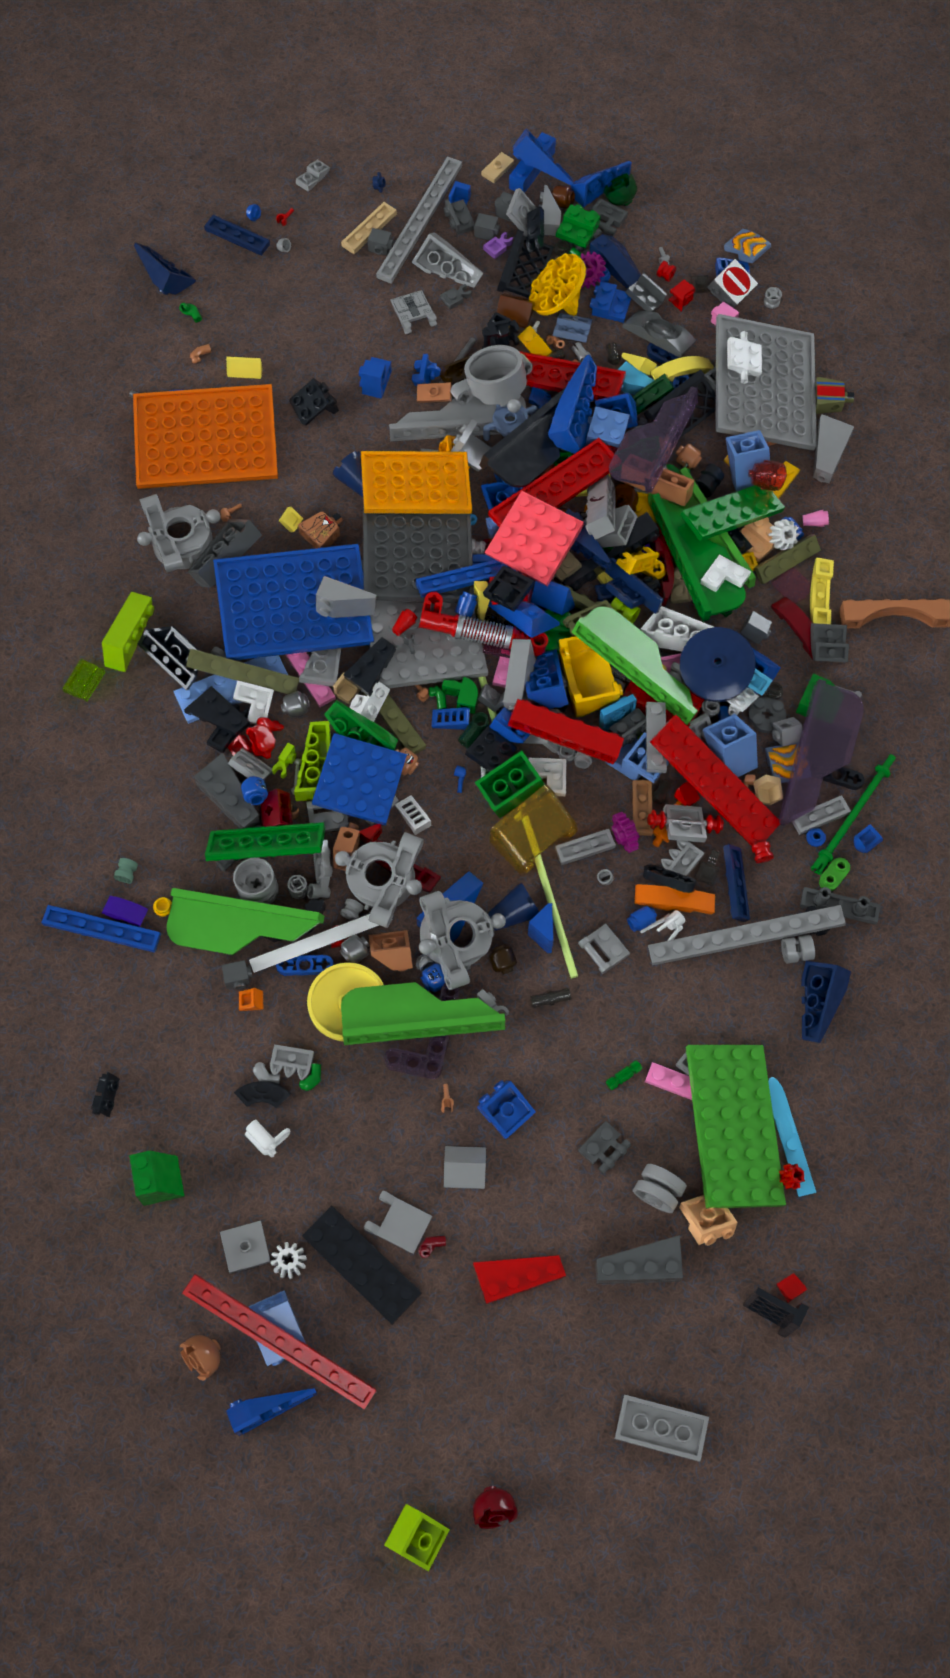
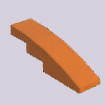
M637 884L635 885L634 904L647 905L648 907L665 911L674 909L687 913L696 911L713 914L715 913V894L696 890L692 893H685L667 886Z

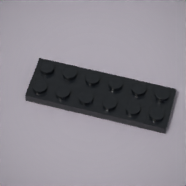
M332 1205L302 1235L391 1325L422 1294Z

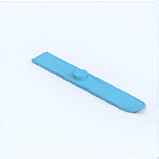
M771 1077L768 1082L773 1117L787 1162L791 1165L798 1164V1167L804 1170L805 1182L800 1183L801 1187L796 1189L798 1197L816 1193L785 1092L779 1081Z

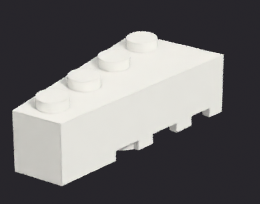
M661 606L659 612L653 613L640 630L655 641L659 648L682 652L692 636L714 626Z

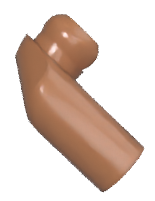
M553 334L546 337V343L548 345L553 344L554 349H561L565 345L563 340L553 336Z
M209 344L197 347L192 351L190 358L193 364L201 361V355L211 353Z

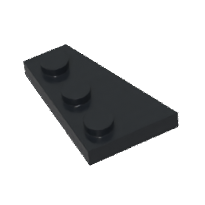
M381 637L343 674L345 679L370 697L373 693L374 685L381 678L380 675L383 669L387 668L396 652L395 646Z
M212 686L184 709L186 714L194 715L201 721H207L235 736H238L250 725V721Z

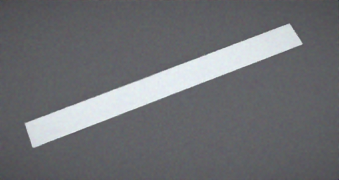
M368 914L252 958L249 961L255 973L378 925L368 920L370 915Z

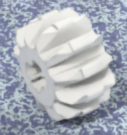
M787 519L774 522L775 526L770 527L772 533L768 534L772 536L770 543H774V548L786 550L787 548H793V544L798 542L796 537L800 534L796 533V530L799 527L794 526V522Z
M285 1242V1249L278 1245L279 1254L272 1252V1256L276 1258L271 1261V1265L276 1266L273 1271L275 1273L281 1271V1278H284L286 1273H288L289 1279H293L292 1272L294 1271L298 1276L301 1275L298 1267L305 1269L306 1265L301 1262L307 1260L305 1255H301L304 1252L303 1248L296 1250V1243H293L290 1248L288 1242ZM290 1256H292L291 1258L293 1260V1263L289 1262L288 1265H286L284 1259H288Z

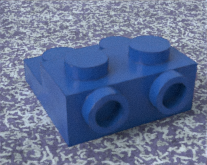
M601 281L600 285H596L594 290L596 298L591 299L590 308L592 309V315L624 323L632 298L626 294V291L617 290L616 284Z
M501 1080L493 1087L495 1091L489 1095L487 1093L478 1100L480 1104L477 1108L487 1121L493 1124L501 1136L507 1139L536 1111L511 1081L506 1080L504 1082Z

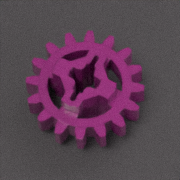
M587 251L586 256L583 253L581 254V259L586 265V275L581 288L586 286L589 289L591 284L595 287V282H601L599 278L605 276L603 271H606L604 266L606 262L600 254L597 255L596 252L591 254Z
M623 811L612 815L614 823L612 831L618 845L624 846L625 851L628 853L638 850L639 844L637 841L639 834L633 820L630 821Z

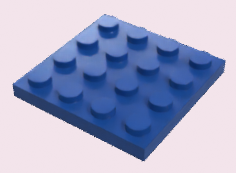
M334 733L312 805L386 826L407 754Z

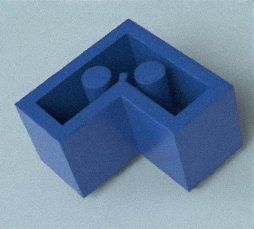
M371 357L370 360H365L364 365L359 369L362 394L382 399L392 372L391 361Z

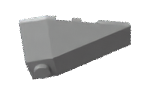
M435 232L429 233L412 261L413 264L426 273H435L440 275L441 278L448 277L454 279L457 283L466 284L475 288L484 274Z

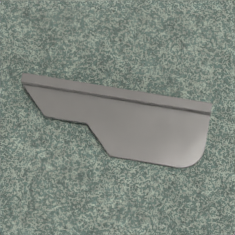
M520 395L519 401L521 405L526 409L525 400ZM474 396L465 405L459 404L454 398L440 411L410 412L397 423L389 424L390 441L445 438L447 435L457 436L458 433L461 435L459 430L464 423L468 424L471 419L478 422L471 434L474 436L483 435V426L493 422L496 404H484L479 398ZM512 416L506 417L507 421H513L515 419ZM496 429L490 431V435L501 434Z

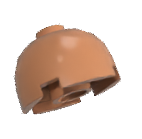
M195 1335L180 1345V1348L183 1347L184 1349L180 1353L185 1364L191 1372L193 1368L200 1374L197 1377L198 1379L204 1381L218 1369L221 1358L219 1351L221 1348L215 1339L211 1340L203 1335Z

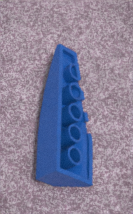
M586 355L568 382L559 400L548 432L549 438L556 447L574 454L585 447L590 428L588 417L592 415V409L589 407L590 402L594 398L592 387H595L597 366L590 355Z

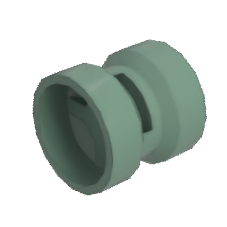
M120 858L118 862L119 868L115 871L113 877L120 882L131 884L134 879L133 872L137 870L138 863L127 858Z

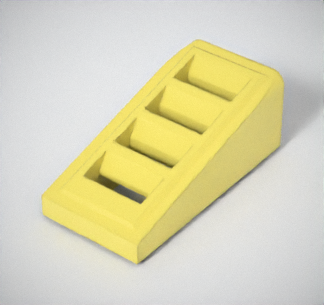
M622 353L621 355L627 362L648 376L651 375L650 372L657 366L655 362L645 357Z
M474 581V595H477L475 614L479 622L481 619L482 622L485 619L490 599L483 595L484 590L488 586L487 581Z

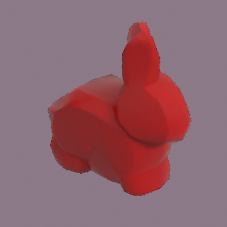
M260 717L257 719V725L249 727L246 730V734L249 735L253 754L270 759L271 751L275 748L276 743L272 731H281L284 729V725L280 724L279 721H271L268 718Z

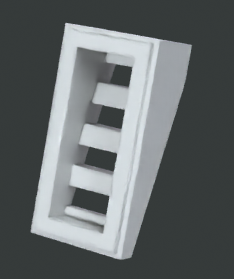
M411 795L395 804L415 835L431 826V820ZM411 802L410 806L405 809L402 808L403 805ZM412 808H415V809H416V810L410 812L409 814L406 813L407 811L411 810ZM417 813L419 814L418 816L414 817L413 819L410 818L411 816H413V815H415V814H417ZM422 818V821H420L419 823H417V824L414 823V822H416L417 820H419V819Z

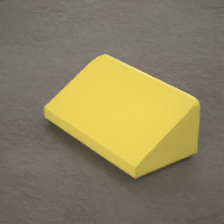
M226 358L228 377L261 379L262 362L260 358Z

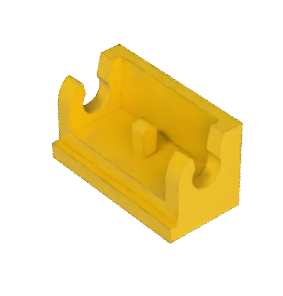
M643 547V550L647 553H638V555L632 556L628 552H624L622 554L626 559H618L616 564L629 575L652 569L659 553L654 552L649 547Z

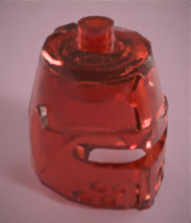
M764 460V462L753 465L752 470L748 472V477H751V484L760 487L761 490L779 491L784 485L787 471L783 463Z

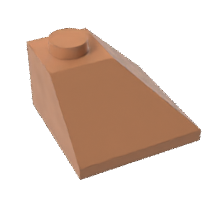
M407 930L369 935L372 957L393 971H406L413 968Z

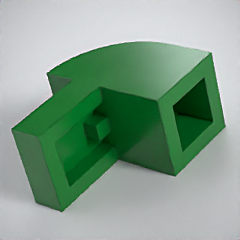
M463 677L462 683L452 679L443 680L442 691L445 695L458 697L457 708H470V713L475 714L478 704V689L475 683L467 677Z

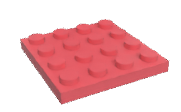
M521 491L486 549L485 554L522 574L525 573L526 576L548 587L585 524L583 521Z

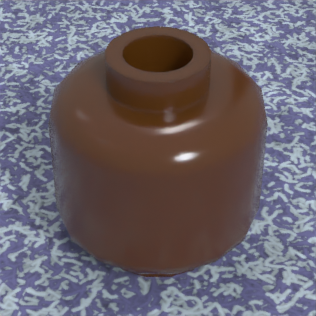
M557 185L551 191L559 208H568L570 204L574 203L575 192L570 186Z

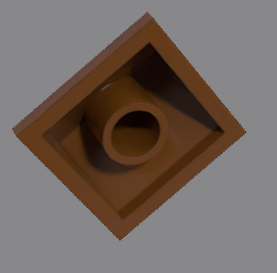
M504 293L500 295L497 313L510 318L511 321L515 320L519 327L526 329L534 312L535 302Z

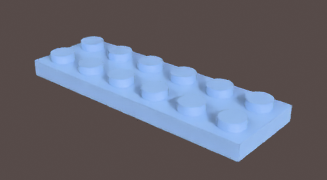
M279 655L254 658L244 662L288 675ZM212 675L194 682L189 690H185L183 687L175 690V697L187 723L197 721L199 718L186 714L184 709L211 686L233 706L241 703V701L233 700L237 681Z

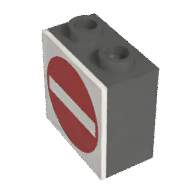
M734 259L707 288L721 302H725L734 308L758 283Z

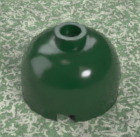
M627 173L614 178L609 187L608 185L605 186L603 191L609 202L618 206H627L632 203V199L637 192V184L631 173L630 176Z

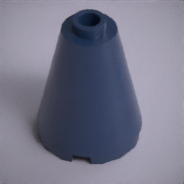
M354 451L341 460L343 464L340 467L336 466L334 468L333 476L363 497L361 453Z
M520 883L487 914L490 919L496 913L502 914L506 919L505 925L501 928L504 929L533 919L539 913V910L523 883Z

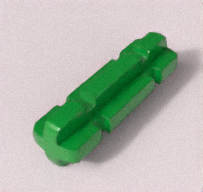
M637 1060L632 1062L629 1066L616 1073L614 1077L607 1079L606 1085L610 1090H614L618 1087V1084L621 1085L633 1077L634 1073L640 1072L642 1070L641 1064Z

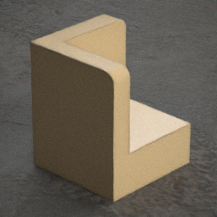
M343 674L333 685L334 695L349 705L356 694L360 692V689L346 680Z
M766 774L754 781L755 796L763 804L772 805L783 799L779 777Z

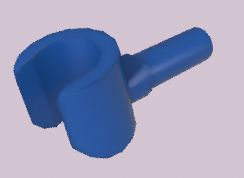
M457 766L454 772V776L459 777L457 793H462L466 770L464 767Z

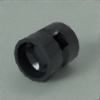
M714 464L705 465L700 472L701 474L695 479L697 486L706 498L714 493L717 486L724 479L723 471Z

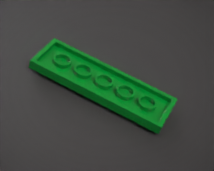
M766 482L682 510L681 517L697 538L703 541L781 513L785 506Z
M321 822L211 831L205 851L206 861L321 853L325 824Z

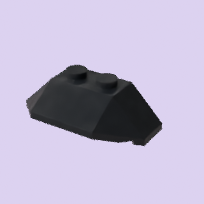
M174 626L146 629L137 644L185 690H189L198 676V670L186 667L190 649L198 651L199 649Z

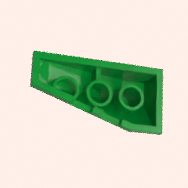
M337 700L324 714L336 733L390 750H394L397 745L398 739L387 730Z

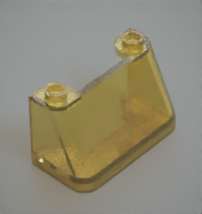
M544 785L494 825L490 831V843L521 875L524 871L526 873L534 867L535 858L560 837L566 838L568 836L571 838L577 832L578 825L554 791L548 785Z

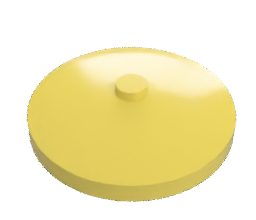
M340 963L322 971L311 984L307 997L308 1012L315 1027L325 1036L337 1041H343L341 1002L344 996L355 988L384 985L382 980L371 969L357 963Z

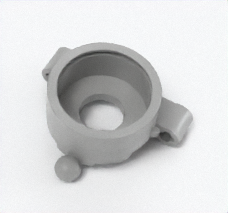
M489 346L477 351L467 360L464 367L466 379L455 383L451 387L450 392L461 405L469 403L475 396L484 404H499L501 407H507L510 412L516 413L521 408L519 398L527 385L526 375L530 374L533 365L524 354L511 346Z
M157 494L139 499L150 527L148 528L149 533L141 532L138 534V543L142 546H147L150 542L152 543L154 553L158 560L163 563L166 573L177 569L191 568L213 540L209 522L212 524L219 522L220 513L215 509H211L205 514L203 510L192 505L171 507L163 512ZM187 522L191 525L190 533L183 538H173L167 532L168 527L176 523Z
M407 832L403 834L399 847L395 846L396 841H392L391 844L386 842H370L355 850L351 856L346 851H340L335 855L336 864L346 866V879L351 892L365 905L364 909L369 910V907L372 908L368 920L385 928L389 927L396 907L402 904L410 894L417 895L422 890L421 882L415 880L413 866L422 849L424 839ZM374 861H385L392 870L390 880L383 886L371 885L366 878L368 866Z
M440 891L420 897V905L425 915L420 927V952L428 955L430 959L441 965L444 980L449 990L469 984L470 978L467 970L470 969L471 964L477 962L488 952L492 937L494 936L493 928L501 929L506 923L505 917L500 913H496L490 919L487 912H484L478 905L468 901H450L448 897L444 898ZM460 920L470 924L473 930L471 942L462 948L452 943L449 934L452 925Z

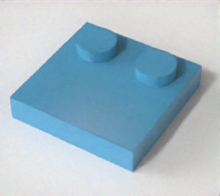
M633 694L628 697L624 696L618 702L600 710L599 727L607 732L612 725L636 709L637 699Z

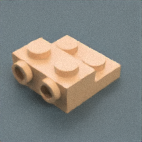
M768 517L745 525L740 531L753 546L746 553L753 552L758 563L774 549V543H770L772 536L768 535L772 533L770 527L774 525L769 522Z
M704 1195L681 1202L679 1208L690 1223L688 1229L698 1245L705 1243L709 1246L717 1238L729 1239L734 1235L738 1222L728 1208L706 1209Z

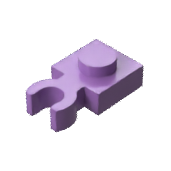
M507 232L501 234L500 239L495 236L484 244L483 250L496 259L507 251V246L512 245L513 237L506 239Z

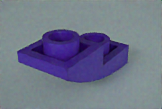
M109 896L102 914L117 921L122 919L134 926L140 927L148 909L134 902Z

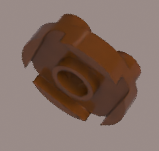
M628 484L615 486V509L629 505L635 512L639 499L635 489Z

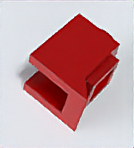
M684 279L670 290L673 296L668 301L682 312L683 305L686 306L693 300L695 287Z

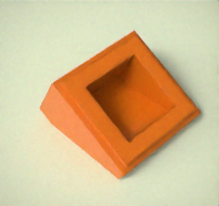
M257 988L240 991L239 1011L263 1010V991Z

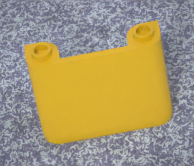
M576 636L559 640L560 660L565 679L568 683L567 687L576 718L585 716L620 699V695H623L622 686L617 684V681H614L609 662Z

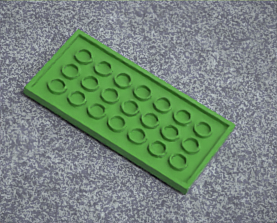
M763 1045L686 1046L706 1209L785 1206L783 1183L780 1182L779 1171H781Z

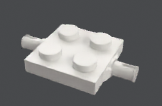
M742 331L740 333L741 339L730 336L727 340L728 369L741 374V383L746 384L748 383V375L759 377L762 374V345L749 342L747 339L748 332Z

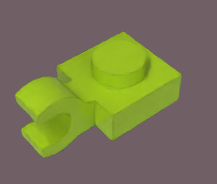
M286 744L278 757L279 761L272 768L274 775L278 770H282L281 778L284 779L286 777V768L289 763L292 764L296 759L294 745Z

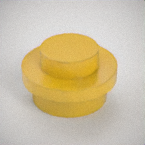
M165 897L159 898L154 902L153 910L158 916H167L170 913L172 902Z

